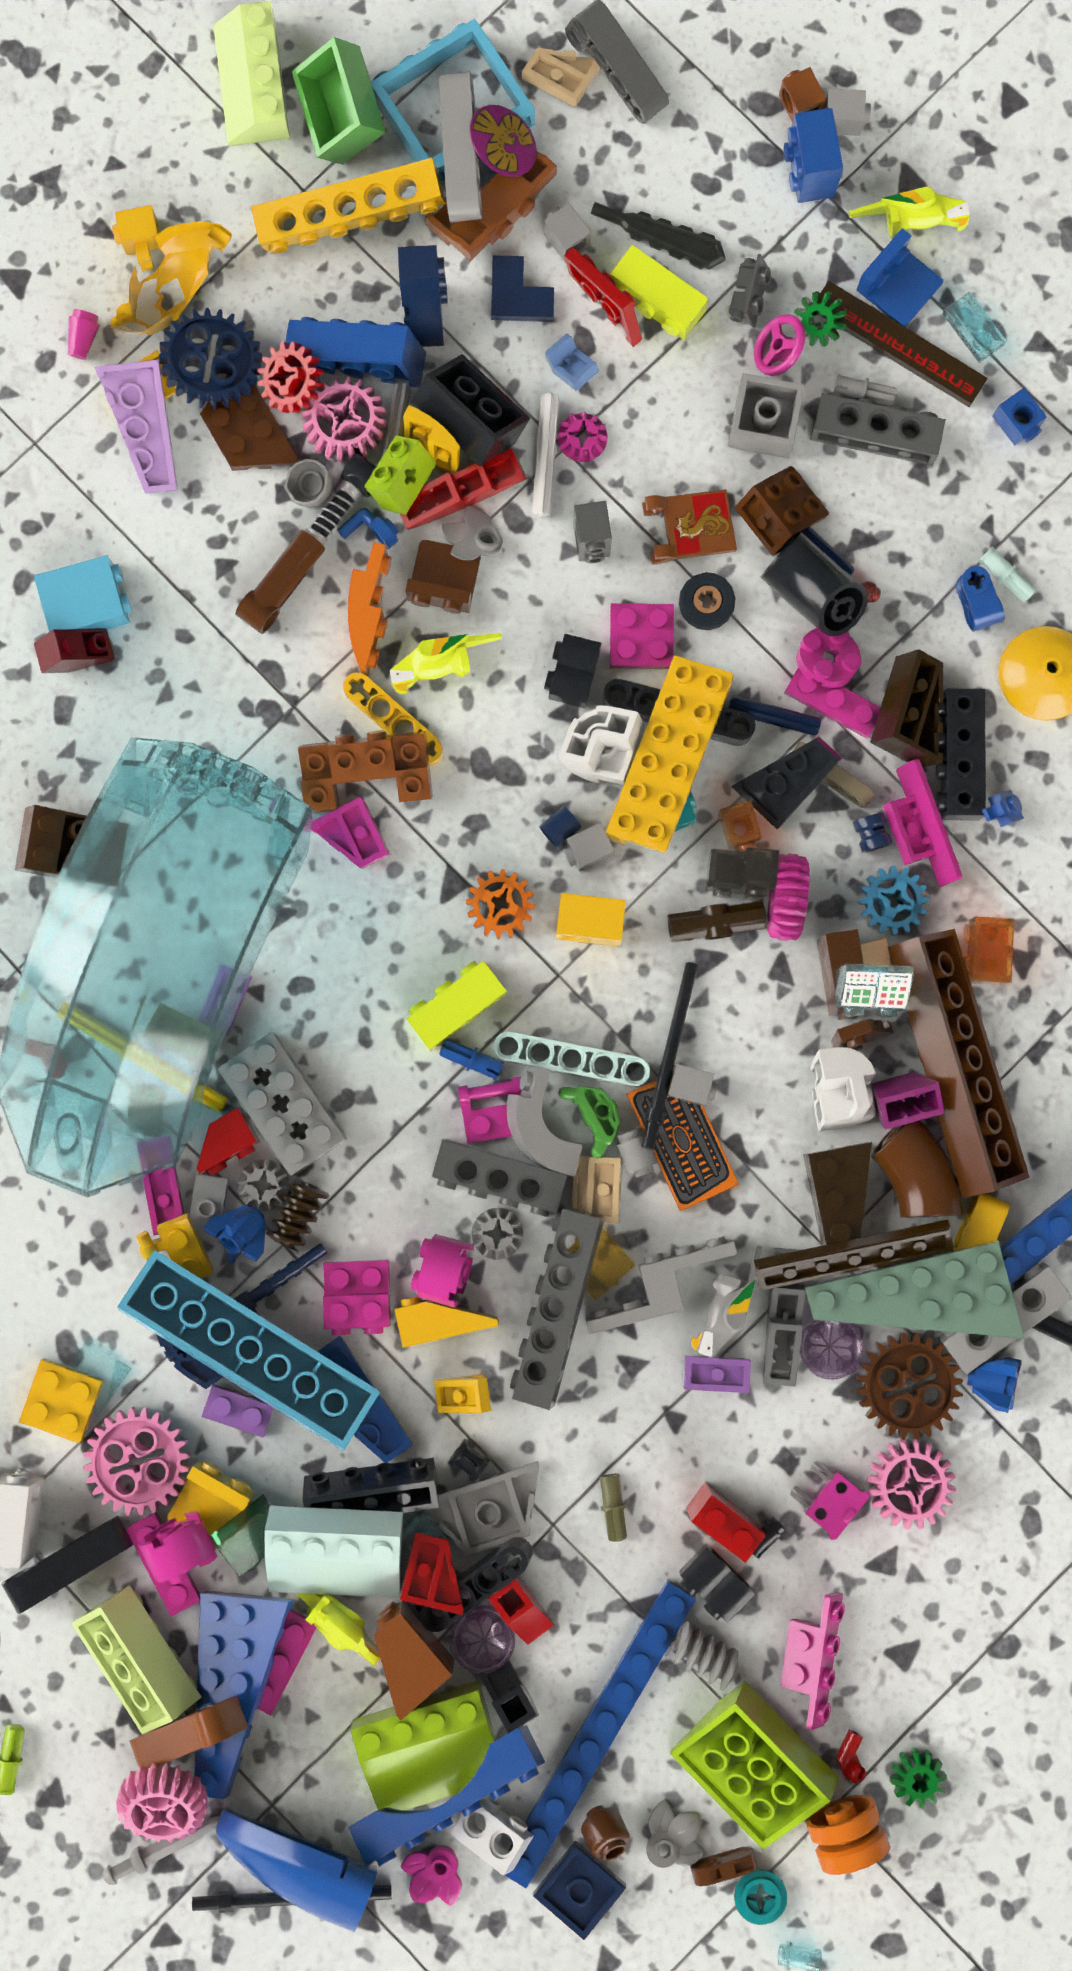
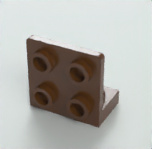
M789 466L753 485L734 507L772 557L780 553L798 533L820 522L829 515L821 500L814 494L793 466Z

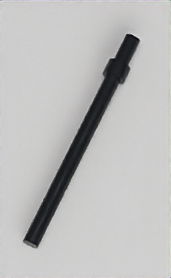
M686 962L651 1108H647L644 1118L647 1124L641 1147L649 1150H654L659 1126H663L666 1115L663 1109L698 965L692 962Z
M392 1885L373 1886L368 1901L392 1900ZM221 1891L218 1895L192 1897V1911L218 1910L219 1913H233V1909L293 1905L274 1892L233 1894V1891Z

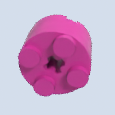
M435 1234L432 1239L425 1238L420 1249V1257L424 1258L421 1270L415 1271L411 1282V1289L417 1291V1297L457 1308L460 1301L454 1299L457 1293L464 1294L473 1263V1258H469L467 1255L468 1250L474 1251V1244Z
M198 1511L185 1513L184 1515L187 1520L182 1522L176 1521L173 1518L161 1524L143 1537L145 1542L138 1543L155 1581L163 1583L169 1580L171 1585L177 1584L189 1577L188 1571L197 1565L200 1567L208 1565L218 1557L215 1552L216 1547Z

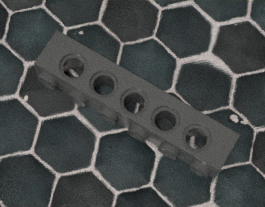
M565 1207L562 1209V1213H556L552 1226V1231L556 1232L554 1243L548 1244L544 1255V1263H548L545 1276L540 1275L536 1285L535 1294L539 1295L537 1307L532 1306L527 1319V1326H531L528 1339L523 1338L519 1349L518 1357L523 1358L520 1370L515 1369L510 1383V1389H514L512 1399L546 1410H550L555 1406L605 1217L571 1207ZM570 1234L575 1235L580 1241V1248L577 1252L569 1251L565 1245L566 1237ZM560 1266L567 1267L572 1274L570 1283H562L557 1278V1270ZM551 1298L559 1299L562 1302L563 1312L561 1315H555L549 1310L548 1303ZM542 1330L552 1332L555 1338L553 1346H546L541 1342L540 1333ZM533 1362H541L545 1366L546 1375L544 1378H539L533 1374Z

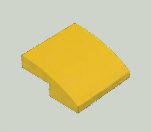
M408 405L403 415L404 437L419 440L437 463L436 468L451 474L457 473L459 471L460 446L454 437L435 419L421 410Z

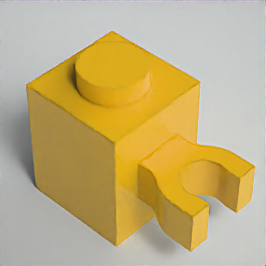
M152 205L115 212L117 224L112 225L116 244H122L126 255H137L142 272L154 270L151 250L159 249L155 236L160 233V229Z

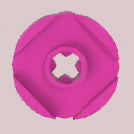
M818 628L809 631L803 637L796 655L797 665L801 673L810 681L814 678L816 681L822 682L821 686L825 688H839L848 684L862 663L860 650L856 642L849 636V632L839 636H828ZM824 653L833 655L834 662H831L829 658L824 659L822 657Z

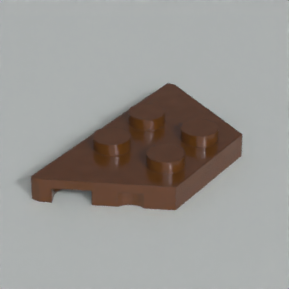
M250 385L251 392L249 396L240 392V403L230 398L229 407L226 408L222 401H217V407L213 410L210 401H208L201 411L200 415L232 471L248 470L252 467L272 469V466L290 465L292 467L296 462H299L256 386Z

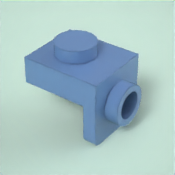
M565 334L545 352L553 374L575 391L580 389L599 372L596 362L576 347L572 336L569 334Z

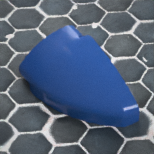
M226 1808L222 1809L216 1826L217 1837L234 1859L251 1875L278 1896L305 1912L347 1930L356 1931L376 1880L377 1866L372 1864L365 1865L364 1861L337 1852L330 1847Z

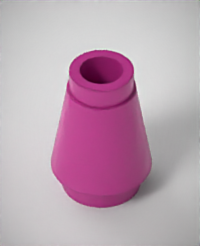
M73 310V315L69 316L67 355L86 360L100 327L97 323V315L84 310Z

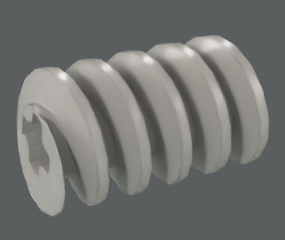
M685 1621L666 1650L665 1657L672 1650L675 1651L674 1663L677 1664L684 1657L687 1658L686 1670L689 1671L697 1664V1676L700 1678L706 1671L710 1672L708 1683L712 1684L720 1678V1690L724 1691L731 1682L738 1667V1651L735 1648L727 1651V1645L723 1641L715 1645V1637L710 1634L704 1638V1631L701 1628H696L692 1632V1623Z

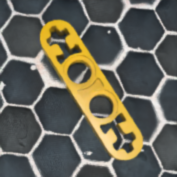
M357 672L346 677L343 683L345 696L376 725L385 730L388 735L397 734L396 727L399 723L404 721L410 722L414 726V732L426 731L428 746L432 743L435 744L434 752L436 755L433 757L429 755V766L435 765L441 760L443 749L439 739L363 673ZM353 682L356 684L364 682L363 688L370 696L373 691L377 693L369 699L366 706L362 705L366 702L362 694L356 692L354 695L351 694L353 691L351 684ZM378 701H386L390 705V712L384 717H377L372 711L374 704Z

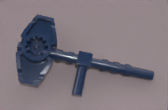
M319 1243L295 1261L292 1260L286 1264L287 1266L282 1270L279 1269L273 1273V1276L260 1282V1285L250 1292L248 1290L244 1291L234 1300L259 1315L255 1309L258 1306L257 1302L267 1295L273 1294L280 1286L283 1287L289 1283V1280L293 1277L296 1278L302 1274L304 1269L328 1253L322 1243ZM157 1335L160 1347L165 1348L164 1353L170 1362L173 1361L175 1363L174 1368L201 1387L207 1389L224 1377Z

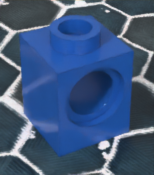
M1025 387L1001 403L992 416L1014 446L1023 439L1028 443L1042 432L1040 427L1047 418ZM1015 415H1023L1028 423H1019Z

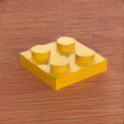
M45 1358L41 1359L19 1422L80 1444L84 1440L104 1379Z

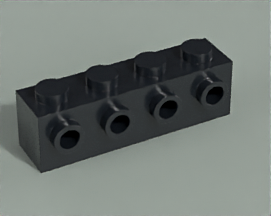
M947 688L943 692V703L939 704V717H941V723H943V733L939 734V749L943 753V763L936 764V779L941 780V792H938L936 796L938 811H941L942 820L979 821L985 817L982 810L986 808L985 689Z
M434 1457L426 1459L414 1458L410 1461L398 1463L385 1462L376 1466L350 1467L341 1471L316 1472L312 1475L304 1476L303 1505L308 1508L403 1513L439 1508V1488Z

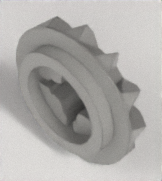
M261 1159L253 1161L243 1168L237 1181L239 1196L246 1206H254L260 1211H269L277 1208L284 1202V1195H288L290 1184L286 1171L281 1165L272 1160ZM266 1171L267 1182L277 1186V1189L265 1190L262 1199H260L259 1188L250 1185V1182L261 1181Z
M488 1209L481 1213L473 1224V1244L487 1258L494 1260L508 1258L519 1249L522 1243V1224L518 1217L507 1209ZM497 1219H499L501 1230L512 1234V1236L501 1238L498 1248H495L493 1237L483 1234V1231L494 1230Z

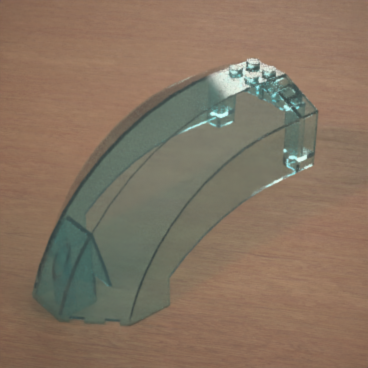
M131 737L102 787L72 845L42 915L18 984L0 1057V1105L4 1111L27 1174L88 1198L99 1194L103 1189L117 1184L121 1186L145 1177V1174L162 1168L166 1170L177 1165L203 1112V1092L241 994L271 927L309 852L313 808L256 768L194 743Z

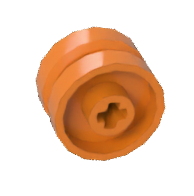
M853 1795L831 1801L805 1820L812 1842L818 1844L815 1852L823 1872L830 1875L856 1872L879 1862L889 1853L891 1846L883 1826L877 1825L881 1817L873 1797Z

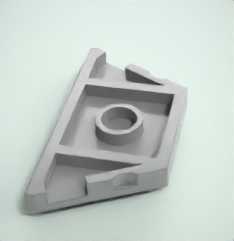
M536 1461L475 1481L474 1483H468L439 1493V1508L423 1511L438 1524L437 1526L455 1542V1545L466 1556L502 1545L514 1537L529 1536L539 1463Z

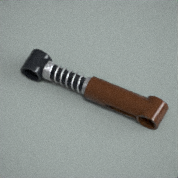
M359 453L351 457L341 473L340 479L342 482L336 489L337 493L331 495V501H326L327 507L321 508V514L316 515V521L310 522L311 527H307L305 531L300 530L255 590H251L245 595L236 609L235 614L237 617L260 634H264L276 621L281 607L325 551L324 546L328 541V535H333L332 530L338 528L337 524L339 521H343L342 517L344 514H349L348 509L350 507L354 508L353 503H357L361 497L365 496L368 498L371 496L364 486L376 468L373 463Z

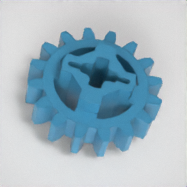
M891 866L888 874H886L883 868L877 870L878 879L872 875L868 876L866 880L870 886H862L859 890L865 894V897L859 899L857 904L865 905L866 907L860 913V916L865 917L869 915L871 919L867 926L871 927L878 924L879 934L884 933L887 928L890 929L891 936L897 935L898 928L906 934L910 932L909 923L917 927L921 923L917 915L925 916L928 912L921 907L922 904L929 902L928 897L921 896V892L927 887L926 885L917 886L916 882L920 876L917 874L909 878L908 868L906 867L900 873H897L896 866ZM894 880L888 889L877 887L882 882ZM907 887L910 889L913 895V900L910 899L908 896V893L906 891ZM893 894L896 895V901L900 903L894 908L890 907L891 901L886 899ZM873 902L877 903L881 911L880 916L876 912ZM898 913L909 914L905 920L892 922Z

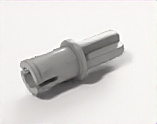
M838 374L835 383L837 385L834 387V392L841 393L845 397L870 399L877 404L886 406L894 405L897 397V389L895 387L869 382V378L863 381Z

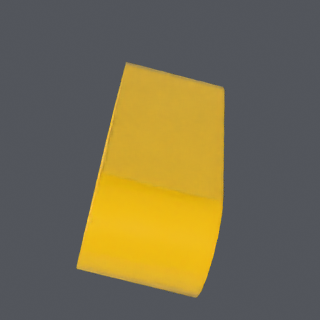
M987 1193L973 1196L953 1242V1250L996 1241L1007 1217L1010 1204Z

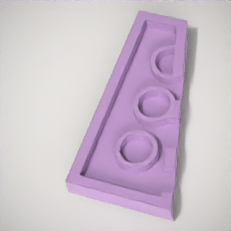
M152 360L95 367L145 494L178 491L160 361Z

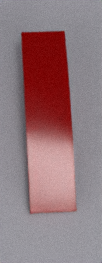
M511 448L482 466L474 463L455 474L448 472L425 484L407 514H400L406 529L410 530L465 509L468 505L472 506L526 480L527 477L516 451Z

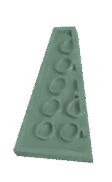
M998 1240L805 1286L813 1320L1025 1339Z

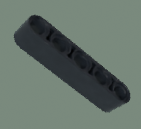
M613 679L604 687L602 702L604 706L638 712L642 721L648 722L653 710H643L639 705V701L644 698H650L656 703L661 689L623 679ZM613 690H620L625 694L626 698L620 703H615L610 700L608 694ZM723 706L710 739L733 746L745 745L750 741L755 731L756 724L754 718L746 712ZM737 722L743 723L747 727L748 733L738 736L733 732L732 725Z

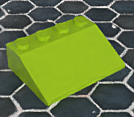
M479 1680L429 1695L402 1720L397 1717L395 1708L391 1707L353 1719L350 1728L359 1763L378 1810L385 1807L408 1810L460 1793L475 1776L484 1761L489 1745L496 1741Z
M746 1681L724 1696L669 1753L762 1850L831 1802L839 1776Z

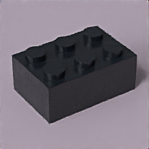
M463 354L426 374L411 401L419 410L439 422L454 437L467 456L479 466H482L515 445L530 420V417Z

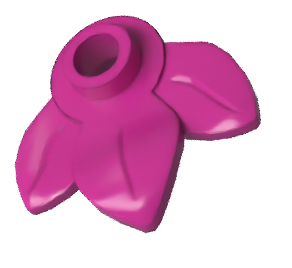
M440 1845L429 1853L414 1851L405 1857L400 1867L404 1872L413 1876L409 1892L414 1902L427 1903L434 1900L437 1896L449 1906L457 1901L462 1889V1881L456 1873L458 1858L452 1848ZM437 1863H443L445 1866H440Z

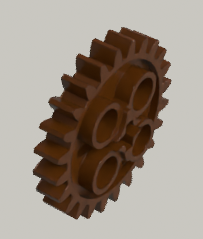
M900 1332L898 1342L891 1335H888L887 1346L878 1341L875 1342L879 1352L874 1354L873 1352L866 1351L867 1356L871 1359L870 1363H859L866 1370L865 1374L856 1375V1379L864 1382V1386L855 1390L858 1394L866 1396V1398L859 1402V1405L861 1407L870 1406L865 1416L868 1419L877 1416L878 1418L874 1426L878 1429L887 1424L886 1434L892 1436L896 1429H898L899 1438L905 1440L908 1431H910L912 1438L915 1440L919 1439L920 1430L928 1437H931L930 1427L934 1425L942 1431L943 1426L940 1420L942 1418L949 1421L953 1420L948 1413L949 1408L956 1410L960 1408L953 1402L954 1397L963 1396V1393L955 1389V1385L963 1383V1379L953 1377V1374L960 1367L948 1364L953 1358L950 1353L941 1355L944 1348L943 1344L938 1343L931 1348L932 1338L926 1336L923 1342L920 1343V1335L916 1332L913 1333L910 1341H908V1337L904 1332ZM917 1356H923L926 1363L925 1368L919 1373H914L911 1370L912 1360ZM893 1368L895 1371L894 1381L887 1385L882 1384L880 1376L883 1370ZM930 1374H936V1378L933 1380L914 1384L912 1386L913 1392L911 1393L901 1389L887 1398L882 1397L884 1392L905 1387L907 1385L906 1379L918 1382L930 1376ZM929 1387H935L938 1393L936 1400L932 1403H925L923 1400L925 1390ZM898 1399H905L907 1401V1410L902 1415H895L893 1413V1404Z

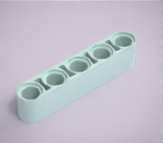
M503 1032L494 1042L496 1055L501 1060L510 1063L538 1066L550 1069L551 1071L631 1087L644 1084L650 1075L648 1063L637 1056L516 1032ZM512 1038L517 1042L518 1049L513 1055L506 1056L500 1052L499 1045L503 1039ZM543 1044L549 1049L550 1055L547 1060L537 1062L532 1058L531 1050L535 1045ZM569 1050L576 1051L581 1057V1063L576 1068H568L562 1061L563 1055ZM599 1057L609 1058L612 1062L611 1072L606 1075L599 1074L594 1068L595 1060ZM638 1063L643 1067L644 1075L641 1080L633 1081L627 1077L626 1068L629 1064Z

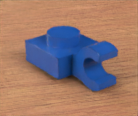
M1012 790L989 797L988 800L991 807L982 810L987 822L997 819L1000 827L1011 825L1024 819L1022 804L1019 798L1013 794Z

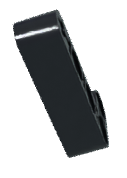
M117 1515L30 1568H26L8 1578L1 1585L16 1613L21 1614L131 1547L133 1542Z
M514 1537L456 1577L458 1588L466 1589L471 1595L469 1599L461 1598L463 1606L462 1615L443 1611L445 1616L438 1617L433 1614L430 1607L410 1602L406 1603L427 1630L440 1632L523 1574L532 1558V1547L526 1539ZM510 1554H512L513 1556L519 1554L521 1556V1559L516 1557L513 1560H511L506 1567L505 1563L507 1562ZM482 1571H493L497 1580L490 1581L486 1579Z

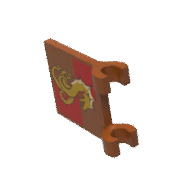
M726 489L667 497L652 495L645 497V502H642L644 516L663 513L668 544L653 546V551L650 552L652 565L666 563L675 559L737 551Z

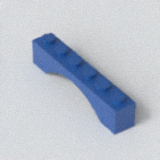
M528 1726L518 1727L489 1745L484 1761L475 1776L460 1793L446 1803L435 1808L420 1811L398 1810L385 1807L352 1824L348 1829L365 1865L377 1861L380 1867L397 1857L394 1850L403 1845L409 1850L425 1841L423 1834L433 1828L435 1833H438L454 1824L451 1819L454 1815L462 1811L464 1817L477 1811L482 1807L480 1800L490 1795L492 1800H495L511 1791L508 1786L509 1783L519 1778L522 1784L539 1774L537 1767L546 1762Z

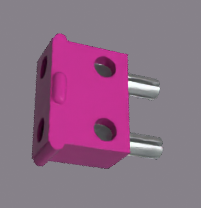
M816 1460L813 1463L830 1478L811 1465L810 1469L826 1482L813 1499L798 1486L793 1488L809 1504L792 1490L790 1495L805 1507L804 1513L827 1531L831 1540H835L869 1499V1493L864 1489L860 1490L837 1470L832 1473ZM839 1482L845 1483L843 1491L836 1490V1485ZM819 1508L825 1509V1514L821 1517L815 1515L816 1510Z

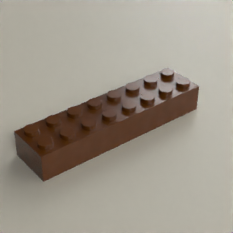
M955 929L919 936L889 946L890 963L895 970V974H912L906 1002L909 1026L913 1031L918 1047V1056L923 1064L926 1077L939 1082L945 1113L937 1115V1120L942 1127L946 1141V1150L951 1157L957 1185L960 1188L962 1197L966 1198L994 1192L1030 1178ZM896 975V977L908 978V975Z

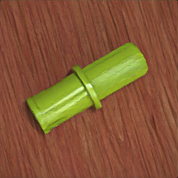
M8 1724L5 1727L0 1753V1795H12L15 1793L18 1766L23 1763V1758L20 1755L25 1729L19 1724Z

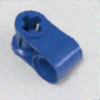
M981 566L968 568L957 580L956 592L964 609L966 622L971 631L975 632L1004 621L1005 613L988 571ZM969 580L972 582L977 581L979 585L977 587L975 585L969 586L967 582Z

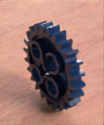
M209 308L205 309L204 316H200L197 310L193 309V318L189 319L185 314H181V325L172 321L171 331H164V341L160 342L161 353L159 354L160 364L163 365L161 366L162 376H168V387L177 385V397L184 393L187 394L188 404L196 398L199 399V408H203L206 401H210L213 410L217 407V401H222L223 405L228 408L230 398L240 403V392L249 396L251 392L250 385L257 386L258 377L256 375H261L258 372V368H262V365H260L262 363V353L258 352L260 350V342L253 341V330L244 332L246 324L244 320L238 324L234 323L235 314L232 313L225 319L223 318L222 309L218 310L216 316H211ZM216 334L218 338L215 346V356L212 360L210 379L208 383H205L203 380L206 373V361H208L212 336ZM200 338L203 339L205 342L195 343L192 341V339ZM227 345H231V346L235 347L236 349H235V350H232V351H228V350L224 349L223 347H224V346H227ZM189 366H194L199 370L195 372H190L185 368ZM223 373L229 375L230 378L221 379L217 375Z

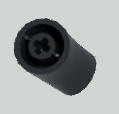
M800 532L781 551L760 576L794 609L828 636H839L848 632L858 623L868 604V593L865 586L832 560L803 532Z

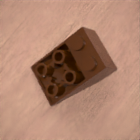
M39 805L26 807L15 870L47 877L118 887L128 824Z

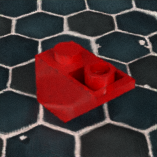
M236 1108L209 1124L196 1168L199 1174L209 1172L210 1176H213L228 1167L226 1161L235 1156L241 1160L256 1151L254 1145L260 1143V1140L242 1108Z
M520 1576L488 1598L508 1627L527 1645L554 1626L551 1618Z

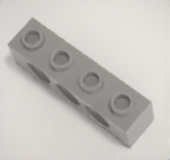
M1044 1262L1040 1265L1038 1263L1022 1275L1023 1277L1010 1285L1023 1334L1072 1300V1296L1057 1275ZM1027 1289H1036V1300L1031 1304H1024L1022 1301L1023 1293ZM942 1331L943 1334L938 1337L966 1375L1017 1339L984 1335L981 1340L971 1342L967 1333Z

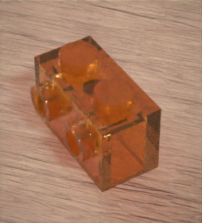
M975 916L969 920V924H965L963 941L968 943L967 956L963 958L971 984L1007 985L1012 983L1014 919Z

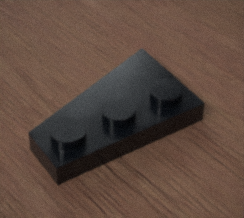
M817 737L731 787L771 825L779 829L841 761L842 757L820 737Z

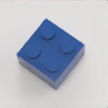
M827 108L796 113L792 127H788L787 130L788 142L784 143L786 163H791L792 172L789 173L791 192H796L798 203L835 197L843 171L833 109Z

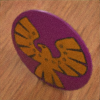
M500 105L484 106L473 115L470 122L471 142L477 155L490 169L504 176L518 177L526 174L533 167L537 155L536 142L530 128L519 115Z

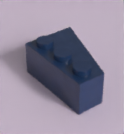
M436 245L398 247L399 282L402 307H404L405 312L404 324L410 328L422 347L444 346L442 304H448L444 257H438Z

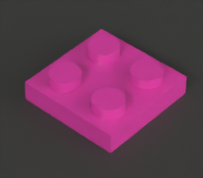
M611 603L610 668L669 669L674 657V604Z

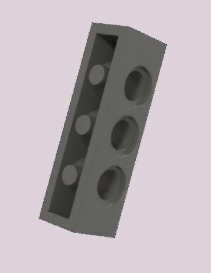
M837 392L822 393L817 405L810 440L933 466L939 455L946 419L938 418L932 412H921L920 414L909 412L905 407L899 405L886 407L876 405V402L870 399H859L857 401L848 399L845 395ZM850 416L855 424L846 425L841 421L840 417ZM871 423H881L885 427V431L879 432L874 430ZM902 429H911L916 437H906Z
M442 1139L432 1177L438 1179V1186L455 1190L457 1185L468 1187L469 1195L487 1199L488 1194L499 1196L500 1204L518 1208L519 1203L530 1205L531 1213L549 1217L550 1212L557 1213L567 1179L565 1174ZM467 1160L472 1161L477 1167L476 1176L470 1180L462 1178L459 1174L460 1164ZM494 1170H503L508 1175V1183L504 1188L497 1189L491 1185L489 1178ZM534 1179L538 1182L540 1189L535 1197L528 1198L521 1193L520 1186L524 1180Z

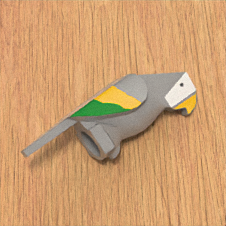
M757 1246L747 1282L727 1275H719L717 1280H713V1286L717 1290V1294L708 1309L707 1330L701 1332L697 1338L692 1336L690 1339L691 1348L697 1354L710 1358L713 1357L744 1326L756 1280L754 1260L760 1259L761 1246Z

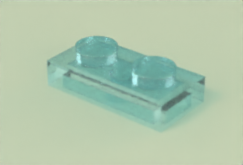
M970 291L946 307L942 313L978 363L1003 347L1007 341Z

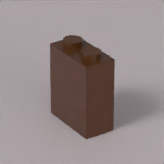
M858 929L825 934L817 940L829 1016L838 1015V1020L857 1018L863 1015L862 1010L871 1006L842 1005L845 985L867 986V984L846 983L848 972H865ZM847 988L845 1003L849 1001L851 988Z

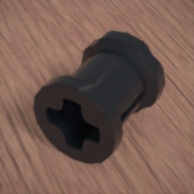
M464 1439L447 1463L451 1466L455 1464L470 1476V1481L474 1483L484 1471L491 1458L481 1456L468 1446L469 1442ZM463 1456L472 1461L475 1464V1466L468 1462Z

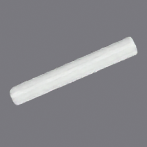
M552 393L543 394L540 401L532 504L533 515L539 517L549 516L551 512L559 396Z

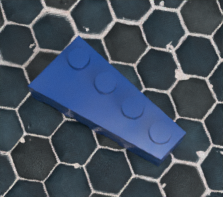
M302 317L301 320L289 319L285 342L290 344L291 342H296L304 347L311 348V356L319 357L320 359L315 367L323 370V373L334 375L336 369H339L341 373L351 378L363 379L364 374H371L381 378L383 383L394 384L395 378L409 380L410 387H420L426 351L407 325L400 322L380 325L369 320H362L360 323H348L342 319H331L330 322L318 321L311 317Z

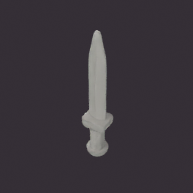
M220 1816L204 1819L202 1826L196 1829L195 1834H187L185 1840L176 1837L172 1843L167 1839H162L159 1843L157 1841L142 1850L140 1846L136 1847L132 1851L130 1858L113 1867L108 1865L104 1869V1881L109 1885H116L118 1879L135 1870L138 1874L147 1872L148 1865L203 1837L217 1825Z

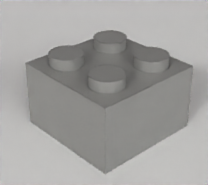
M742 373L727 447L789 458L794 446L805 385Z

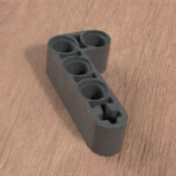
M601 0L593 1L571 19L565 27V33L569 42L578 52H583L587 48L628 109L640 123L645 124L669 105V98L665 90L608 7Z

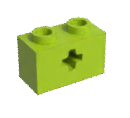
M396 435L364 487L383 510L406 515L437 463L419 440Z

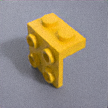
M199 1460L186 1478L188 1480L168 1513V1520L175 1518L176 1521L182 1522L187 1520L184 1515L185 1513L198 1511L216 1549L220 1550L226 1546L255 1492L249 1489L250 1486L244 1481L234 1477L231 1479L222 1474V1470L208 1461L203 1463Z

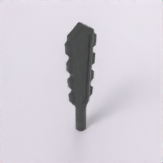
M597 202L593 204L592 215L620 225L625 232L630 234L631 239L638 242L645 240L651 248L658 251L665 249L668 251L669 256L678 260L683 258L689 260L690 265L700 270L703 268L710 270L726 260L721 242L716 240L714 235L705 232L697 234L693 232L692 228L684 225L675 227L672 226L669 220L663 218L654 220L650 214L642 211L637 214L633 212L623 213Z

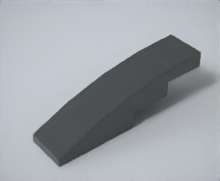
M774 1248V1256L799 1250ZM805 1282L770 1289L763 1384L796 1387L803 1330L802 1315L806 1291Z

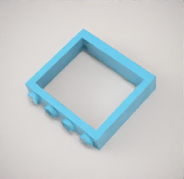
M475 18L468 23L457 25L452 33L442 39L431 41L424 50L416 55L406 56L399 65L389 71L380 72L371 81L380 112L413 162L429 159L430 157L389 95L473 43L516 106L511 110L519 115L529 128L535 125V108ZM441 152L433 157V160L437 165L440 181L443 182L445 180L444 154Z

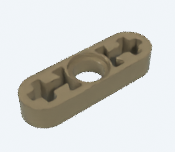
M799 742L794 750L805 745L806 743ZM838 765L822 781L861 808H866L875 795L872 789Z

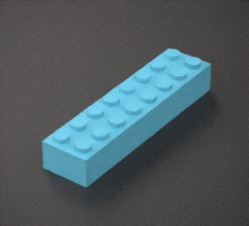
M154 1250L117 1306L118 1310L341 1451L346 1449L380 1393L373 1386Z

